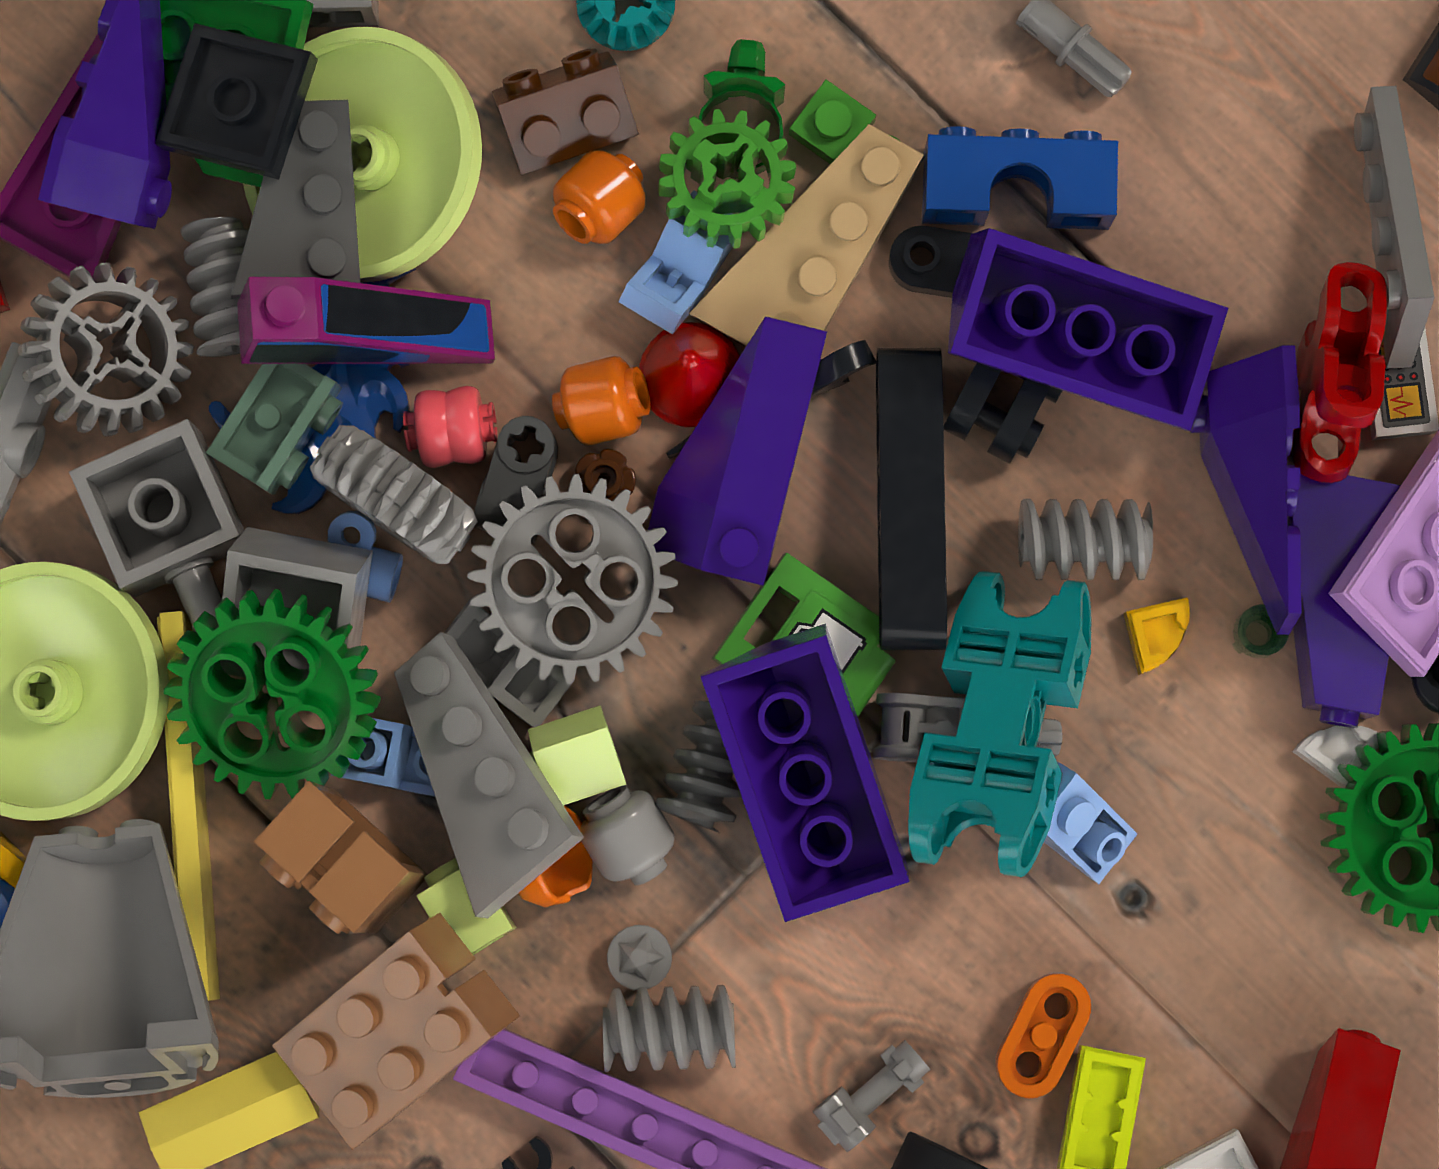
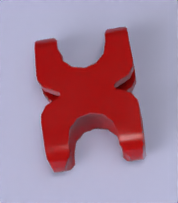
M1339 263L1330 269L1320 294L1317 320L1307 325L1297 351L1298 390H1301L1299 397L1300 428L1293 430V461L1295 468H1300V473L1303 476L1322 483L1339 482L1348 476L1359 451L1361 428H1366L1373 423L1384 398L1385 359L1384 355H1379V350L1386 325L1387 285L1381 272L1360 263ZM1353 286L1359 289L1366 298L1367 306L1361 311L1354 312L1343 309L1341 307L1342 287ZM1321 433H1329L1338 438V458L1327 460L1319 456L1312 446V439Z

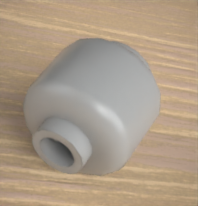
M623 785L602 794L583 810V815L586 819L580 827V832L584 836L581 842L605 879L613 882L631 879L634 885H641L652 880L666 869L667 863L664 857L673 847L675 835L663 813L655 805V800L648 792L641 790L630 791L627 786Z

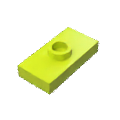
M1079 1045L1057 1169H1126L1146 1058Z

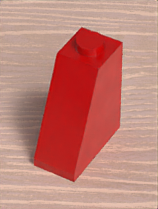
M1338 1028L1317 1053L1280 1169H1376L1401 1050L1381 1043L1380 1039L1372 1033L1363 1030H1343Z

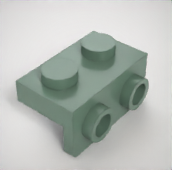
M262 364L206 453L272 495L276 493L280 485L290 489L308 462L309 457L302 453L311 436L315 431L324 435L341 411L343 402L336 397L342 387L336 381L326 375H322L306 364Z

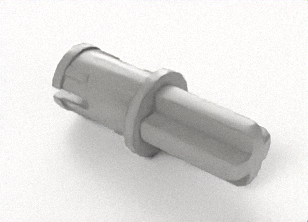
M1031 0L1019 15L1015 24L1025 29L1056 55L1055 63L1059 67L1066 63L1104 96L1112 97L1117 94L1129 80L1132 73L1131 69L1090 35L1092 27L1088 24L1081 27L1050 0Z

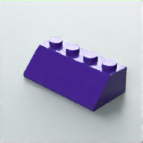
M987 228L971 234L952 294L948 353L1185 431H1191L1229 308Z
M826 623L765 643L701 674L700 677L785 922L910 882L907 862Z

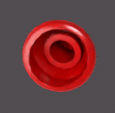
M685 322L673 334L663 330L650 341L642 354L638 368L644 375L648 387L650 410L657 417L667 423L680 427L697 426L740 357L737 349L728 337L709 325Z

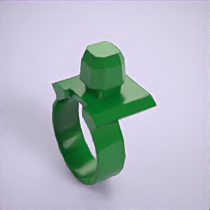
M745 39L737 40L731 48L727 72L712 71L704 75V94L709 101L700 111L698 119L702 123L712 108L728 100V97L745 96L758 100L760 104L772 113L778 124L779 139L783 138L782 117L777 107L784 103L785 84L777 77L765 76L766 52L761 42ZM762 162L756 165V175L766 171ZM739 169L734 174L730 173L728 177L738 179Z

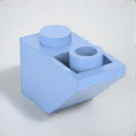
M1058 762L1063 774L1050 829L1044 843L1091 880L1100 884L1110 869L1122 858L1125 850L1137 836V833L1076 772Z

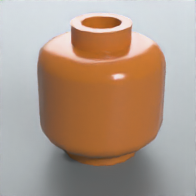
M605 151L587 152L553 187V201L555 203L553 215L557 223L571 238L582 244H588L590 241L595 244H609L645 208L646 194L641 184L643 182V174L635 162L623 154H616L614 156Z
M611 356L567 368L561 378L560 392L553 393L552 407L557 424L562 430L569 428L580 443L594 445L637 433L643 416L650 413V396L641 370L637 366L630 368L628 363L619 356Z

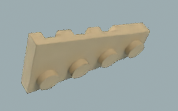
M868 124L789 207L784 214V219L780 226L773 224L765 233V238L757 241L689 314L745 347L765 316L826 331L921 165L924 155Z

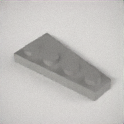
M1397 86L1371 87L1365 112L1357 113L1355 116L1354 141L1356 150L1364 151L1363 194L1365 202L1369 203L1375 265L1376 270L1381 272L1385 278L1387 285V315L1383 336L1386 369L1410 368L1413 365L1435 297Z
M440 632L397 669L394 674L475 917L488 919L578 844L584 836L455 638Z

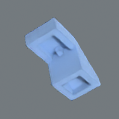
M695 190L690 194L693 199L697 195ZM684 215L668 220L652 256L629 280L619 299V303L671 334L677 330L687 318L689 312L698 304L732 249L728 235H719L718 241L713 248L708 247L706 244L707 231L700 228L692 236L686 237L683 234L686 219Z

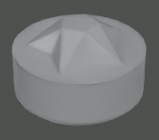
M634 925L623 929L613 938L608 948L607 963L612 976L621 985L633 990H638L639 987L649 989L659 984L668 974L672 963V951L667 939L661 932L649 926Z

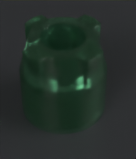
M1259 604L1250 607L1236 618L1233 629L1235 642L1232 645L1239 654L1243 652L1250 657L1266 658L1282 649L1289 635L1276 634L1265 605ZM1250 623H1260L1266 628L1268 638L1264 645H1254L1248 640L1246 629Z

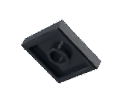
M194 23L155 144L165 151L279 180L318 59L310 51Z

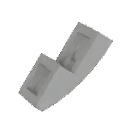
M469 600L444 633L455 638L494 699L531 727L540 726L572 684H566L563 669L558 665L553 666L545 680L540 679V660L534 657L520 670L517 669L515 661L519 648L514 644L506 650L497 653L494 647L503 632L500 627L481 631L479 624L490 614L481 607L471 606Z

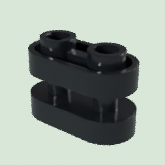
M976 363L944 424V430L965 441L970 429L975 424L995 435L987 451L989 454L1009 464L1016 453L1028 458L1044 427V424L1034 420L1045 398L1056 403L1063 390L1017 376L1024 381L1008 412H1005L986 402L1001 370Z

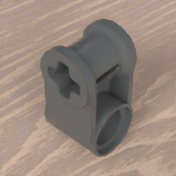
M520 416L511 419L503 426L498 436L489 471L483 480L477 498L474 514L478 522L474 528L486 531L482 526L485 521L503 526L507 518L503 514L499 503L505 501L518 510L525 506L521 493V487L525 485L533 491L537 498L546 496V477L553 475L558 459V444L550 428L540 419L533 416ZM529 432L536 433V440L544 448L542 455L531 454L527 463H521V456L512 448L515 440L525 441ZM534 535L531 538V544H535L538 535Z

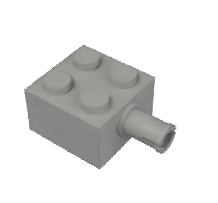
M186 419L69 471V474L119 589L133 597H137L164 584H174L192 624V631L196 632L193 623L204 611L215 617L214 609L222 600L209 568L214 565L215 561L227 556L228 549L242 534L244 527L213 457L206 453L208 446L202 432L189 419Z

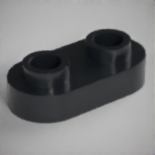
M914 226L904 230L897 236L891 247L889 269L892 277L901 287L911 292L952 298L968 242L973 233L929 226ZM917 247H924L932 253L933 261L926 266L916 265L910 258V252Z

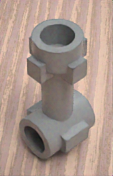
M906 1040L896 1048L891 1044L880 1054L886 1066L853 1095L850 1096L841 1086L815 1108L813 1113L821 1121L818 1127L834 1145L839 1143L846 1152L853 1149L876 1128V1125L870 1120L868 1115L903 1085L913 1093L924 1083L921 1078L931 1069Z

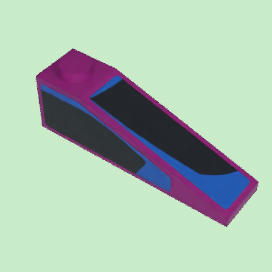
M248 277L237 302L241 364H492L495 361L490 300L317 277Z

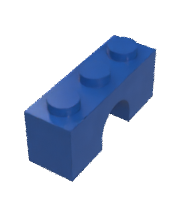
M953 126L942 128L939 130V135L928 134L924 148L922 224L984 226L990 211L991 189L1001 181L1019 178L1036 185L1044 195L1047 205L1046 228L1109 230L1117 216L1118 141L1102 140V135L1094 131H1072L1066 133L1064 139L1039 138V132L1022 128L1005 130L1001 133V137L976 136V130L969 127Z

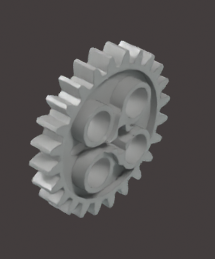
M573 474L568 492H560L553 477H546V496L537 498L526 485L521 487L525 506L518 510L505 501L500 502V508L507 518L505 524L501 526L485 521L482 525L486 532L494 538L492 546L473 545L471 550L478 557L487 561L486 568L470 571L467 576L468 579L475 582L485 583L486 591L470 599L471 606H489L492 612L479 624L480 630L485 631L500 627L503 634L497 640L494 650L499 653L513 644L518 647L519 651L516 656L515 667L519 670L532 657L540 660L539 678L542 680L548 677L554 665L562 666L566 684H572L577 667L586 666L588 674L596 682L599 681L600 662L608 660L621 673L624 671V664L620 652L628 648L640 657L646 655L644 647L638 639L642 632L661 637L662 630L651 620L653 613L673 612L674 607L659 598L660 589L677 586L678 580L661 575L659 567L674 560L675 553L667 551L656 552L653 546L667 533L665 528H653L645 531L642 524L648 518L651 509L648 506H644L633 513H629L626 510V506L631 492L627 489L621 491L612 501L606 499V479L600 478L594 485L591 493L583 492L579 474ZM573 514L585 517L591 524L593 533L587 547L575 552L567 551L560 547L555 535L556 527L561 519ZM534 535L542 536L570 567L576 568L581 563L587 566L589 571L585 573L583 579L587 586L613 612L614 618L611 622H604L576 591L570 589L562 594L556 589L562 579L552 565L531 544V538ZM522 559L535 560L545 570L546 578L544 585L538 592L532 595L518 594L508 583L510 568L514 563ZM623 562L630 565L635 572V587L630 594L623 598L609 597L601 589V573L611 563ZM564 607H578L588 615V631L578 641H562L553 632V618Z

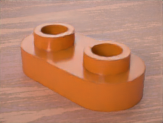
M1047 974L1034 981L1027 990L998 1049L995 1060L996 1073L1000 1082L1013 1094L1023 1098H1038L1048 1094L1058 1084L1091 1014L1090 996L1086 988L1077 979L1065 974ZM1059 993L1067 1001V1010L1062 1017L1054 1019L1047 1015L1044 1005L1050 995ZM1024 1052H1033L1039 1060L1038 1070L1035 1074L1028 1077L1020 1075L1016 1069L1017 1058Z

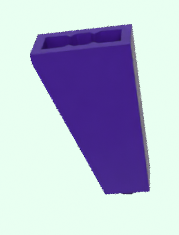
M1300 473V490H1297L1296 511L1293 517H1288V526H1298L1301 533L1302 614L1293 628L1302 707L1321 711L1319 721L1322 723L1358 728L1359 719L1366 720L1380 714L1389 655L1328 593L1401 485L1349 475L1339 482L1322 483L1309 479Z

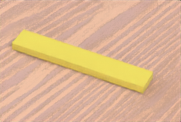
M183 611L159 613L160 617H157L158 637L164 650L167 665L176 653H184L177 643L187 630L192 631L189 617ZM168 669L169 681L174 677H178V675ZM169 696L167 714L181 699ZM166 716L164 726L175 878L208 1001L220 999L204 763L197 766L193 763L196 754L201 749L197 741L189 744H179L177 742V738L188 726L187 722L168 720Z

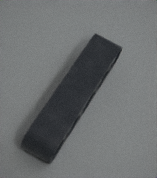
M877 348L876 448L880 650H946L947 576L941 348Z

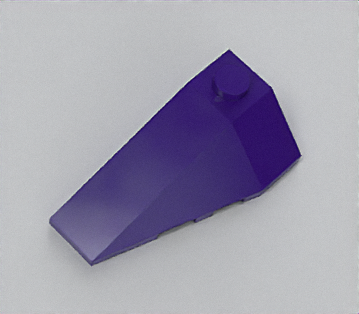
M106 0L98 19V35L103 44L99 54L94 55L89 62L82 61L75 79L77 85L82 87V98L74 119L61 115L53 136L38 200L155 229L158 217L161 218L166 213L172 195V184L168 180L171 168L170 152L161 149L155 144L167 108L160 0Z
M767 316L764 317L658 486L648 530L663 527L667 533L653 545L656 552L675 553V561L696 569L764 586L827 331Z
M1282 345L1209 371L1190 433H1199L1202 460L1277 635H1290L1302 614L1301 533L1298 526H1288V517H1293L1295 514L1297 490H1300V468H1295L1294 465H1287V457L1290 455L1292 448L1293 429L1300 428V403L1295 345Z

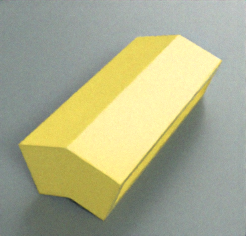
M274 1052L138 1113L150 1149L160 1169H204L319 1118V1106L279 1054Z

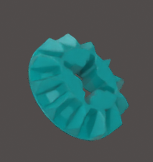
M576 0V8L583 28L592 39L613 50L633 51L651 45L666 32L674 16L675 0H638L644 6L639 8L629 6L625 14L620 15L618 22H615V0Z

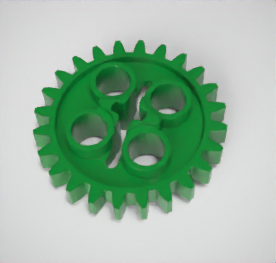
M274 589L264 606H261L253 590L247 591L241 598L239 610L227 597L222 599L214 609L215 617L204 611L193 623L196 632L187 630L177 643L184 653H176L167 665V669L178 675V677H174L164 688V694L181 699L168 712L167 718L172 721H186L188 725L177 738V742L179 744H189L197 741L201 749L196 754L193 763L197 766L210 759L218 763L214 775V781L217 783L225 779L230 772L238 775L237 785L238 793L244 794L251 783L257 781L261 782L264 798L270 800L277 790L279 783H283L288 794L293 799L304 787L305 779L307 782L312 781L325 786L329 779L328 772L338 778H342L350 766L348 758L359 759L366 747V743L362 738L370 737L377 724V721L366 714L373 713L376 710L381 696L364 690L373 685L378 672L373 669H358L357 666L367 654L368 647L364 645L348 648L344 642L353 628L351 624L343 625L333 631L327 626L332 608L327 606L313 617L307 614V596L303 594L292 608L284 607L280 589ZM255 642H261L264 645L266 658H264L261 649ZM293 649L300 652L306 657L309 668L298 669L291 666L286 661L283 650ZM220 660H230L237 663L243 669L246 679L230 677L224 672ZM265 684H266L268 693H264L263 690H262L263 687L265 686ZM277 697H281L283 700L280 705L278 704ZM299 711H310L317 714L322 719L325 728L313 729L302 722ZM246 721L253 724L259 730L262 739L246 737L240 732L237 722ZM279 730L285 743L290 747H283L278 736Z
M1429 723L1423 737L1417 724H1404L1401 728L1400 742L1391 731H1380L1377 733L1379 752L1369 745H1357L1355 751L1362 763L1360 767L1350 764H1339L1337 769L1348 781V784L1345 788L1327 787L1325 791L1332 799L1339 802L1338 811H1328L1320 814L1321 820L1336 825L1337 834L1328 836L1320 842L1321 846L1339 849L1341 856L1328 866L1329 872H1349L1351 874L1350 879L1341 890L1342 893L1347 896H1356L1366 892L1360 909L1363 913L1374 915L1385 906L1384 924L1398 927L1407 915L1409 931L1424 933L1428 926L1429 918L1436 931H1439V881L1435 885L1430 881L1433 867L1439 873V723ZM1416 771H1420L1423 777L1420 789L1413 779ZM1391 783L1400 793L1401 805L1394 816L1387 818L1379 808L1378 797L1381 790ZM1427 818L1434 819L1435 830L1427 832L1425 837H1419L1417 825L1427 822ZM1403 847L1410 855L1411 870L1408 876L1397 882L1391 876L1389 860L1397 849Z

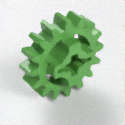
M714 109L712 124L704 126L697 117L693 116L689 119L688 131L690 136L687 138L682 134L673 132L670 136L669 148L674 154H661L659 171L668 176L659 179L658 193L662 197H673L666 205L667 217L669 219L678 218L682 215L686 217L683 234L686 237L695 234L699 228L707 231L706 244L708 247H714L719 235H728L733 249L740 248L742 233L747 231L757 241L763 240L766 232L764 221L767 220L780 226L785 214L781 204H790L793 201L795 187L787 183V181L794 179L796 164L794 161L781 160L787 151L788 143L786 139L782 138L769 142L767 139L771 123L766 120L758 124L755 129L748 127L747 111L740 110L734 123L725 122L721 109ZM759 159L765 166L768 174V189L763 186L764 179L755 174L756 163ZM739 168L737 181L729 178L723 185L719 184L715 189L716 176L725 179L730 173L734 174ZM686 169L691 172L690 178L699 184L697 195L694 199L685 184L684 173ZM737 212H739V214L723 215V214H729V213H737Z

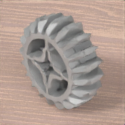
M101 263L96 266L93 278L84 266L76 267L70 271V283L61 277H56L48 283L52 298L42 294L33 298L31 306L41 318L27 317L21 322V330L37 338V341L25 342L18 346L19 356L36 358L37 365L22 373L23 379L26 382H33L42 378L46 388L36 394L35 400L38 404L42 405L54 397L57 398L61 403L54 412V419L58 422H63L73 415L75 411L78 412L76 422L78 432L87 433L91 431L96 424L97 418L100 430L105 437H111L118 433L120 421L129 433L139 431L143 428V416L152 422L164 417L165 413L160 401L173 404L181 398V393L171 381L184 382L190 378L191 370L185 365L176 362V359L193 354L194 346L192 344L177 342L176 339L177 334L189 328V321L185 318H180L171 322L166 312L172 310L177 305V298L169 296L157 302L153 295L158 290V280L150 278L139 288L135 287L137 278L135 268H124L115 282L113 269L109 263ZM88 301H104L123 308L109 323H100L90 316L82 319L71 311L75 305ZM140 324L143 326L150 341L152 352L151 367L148 366L150 359L139 350L136 344V332ZM118 331L112 340L114 344L110 350V354L114 358L95 369L101 360L99 355L103 350V346L99 342ZM60 332L65 334L63 340L75 350L77 355V368L72 377L62 361ZM105 376H112L123 383L131 380L141 387L132 398L122 400L104 399L90 393L94 385L101 382Z
M340 425L330 438L327 437L316 452L319 455L310 466V469L318 483L354 510L370 518L376 526L436 564H448L457 551L461 552L471 538L469 533L478 522L472 508L464 503L461 498L453 494L450 489L435 480L433 476L427 474L413 462L407 460L365 431L355 426Z

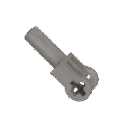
M905 693L877 694L876 704L882 707L880 746L875 747L873 750V758L888 761L917 762L924 733L956 737L965 698ZM904 716H905V721H904V739L902 740V736H903V719H904ZM1043 718L1037 747L1051 749L1054 756L1059 755L1063 735L1061 722L1056 719Z

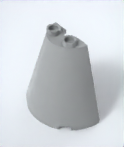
M133 819L121 823L120 827L115 828V834L107 837H98L96 830L85 826H68L60 829L59 834L34 836L0 928V1088L9 1090L16 1088L18 1078L26 1080L34 1087H44L43 1095L74 1098L126 1097L162 1092L195 1082L197 1068L202 1066V1070L212 1071L218 1063L219 1040L161 825L150 820Z

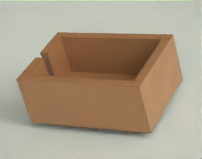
M308 781L253 841L267 853L259 863L288 889L294 886L298 890L301 887L309 890V893L316 898L309 906V909L337 934L341 931L346 934L350 931L354 934L378 933L425 881L424 877L428 875L336 790L312 781Z
M441 913L436 914L408 931L272 1045L352 1150L386 1126L520 1017L519 1013L485 970H482L450 993L442 984L444 981L467 967L476 958Z

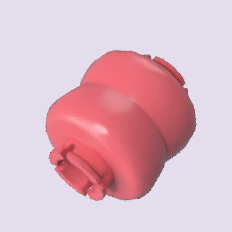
M462 386L448 392L438 390L421 391L415 396L414 412L404 411L403 426H408V430H404L407 450L411 452L418 449L421 461L426 467L437 468L454 461L465 464L479 463L486 458L487 442L493 441L495 443L498 440L497 427H494V424H497L493 402L482 404L478 389L472 386Z

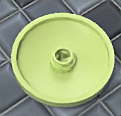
M350 27L335 30L304 44L303 50L312 52L318 59L305 101L348 100L360 282L381 281L399 276L427 261L442 248L460 226L469 210L479 181L482 163L481 128L477 111L465 84L448 62L435 51L408 36L384 28ZM243 183L245 196L253 215L260 187Z
M28 562L0 569L1 816L27 821L61 820L86 814L103 806L118 796L137 778L150 760L162 734L169 696L164 694V688L169 683L164 650L158 634L149 617L127 592L119 589V586L113 581L88 569L54 562Z

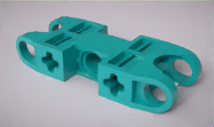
M981 571L973 577L955 613L941 667L953 692L966 695L957 734L955 737L924 733L910 787L909 845L914 861L934 865L939 861L944 847H951L955 837L962 830L973 825H988L994 827V832L1000 835L998 849L1000 873L1021 878L1032 868L1049 832L1063 774L1052 750L1037 747L1046 705L1078 709L1091 655V602L1089 590L1085 582L1067 580L1063 583L1059 595H1052L1048 605L1043 610L1030 617L1018 618L1008 615L1003 611L1005 583L1001 573Z

